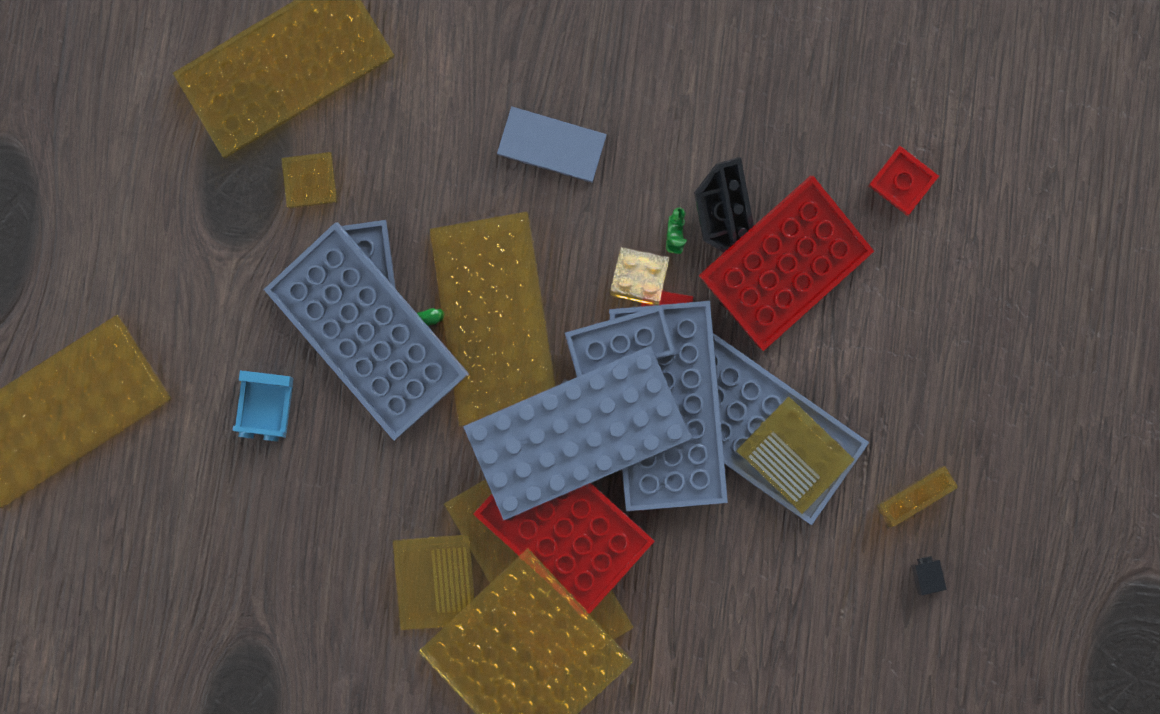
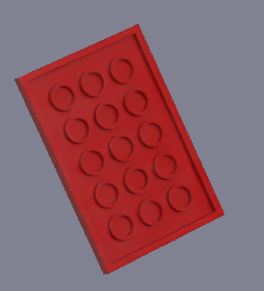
M810 175L698 276L760 350L764 351L866 260L874 250L816 178Z
M591 483L506 520H503L495 499L491 494L473 514L585 617L595 609L655 542Z

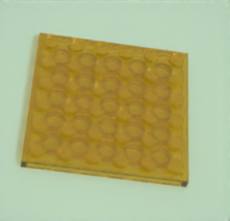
M528 548L419 650V653L476 714H577L633 663V660Z

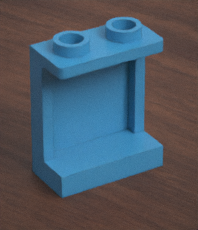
M240 370L239 381H241L236 424L233 426L232 431L239 432L238 437L254 439V434L264 435L263 440L279 442V437L286 438L294 378Z

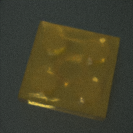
M331 152L281 158L288 209L338 203Z
M621 247L610 295L659 305L670 257Z

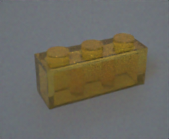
M940 466L875 506L888 527H894L954 491L958 486L947 468Z

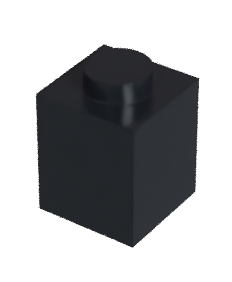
M932 556L918 558V563L911 565L918 595L947 590L940 560H933Z

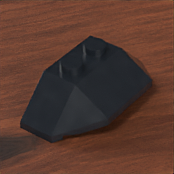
M741 157L715 164L694 192L703 241L724 253L754 226Z

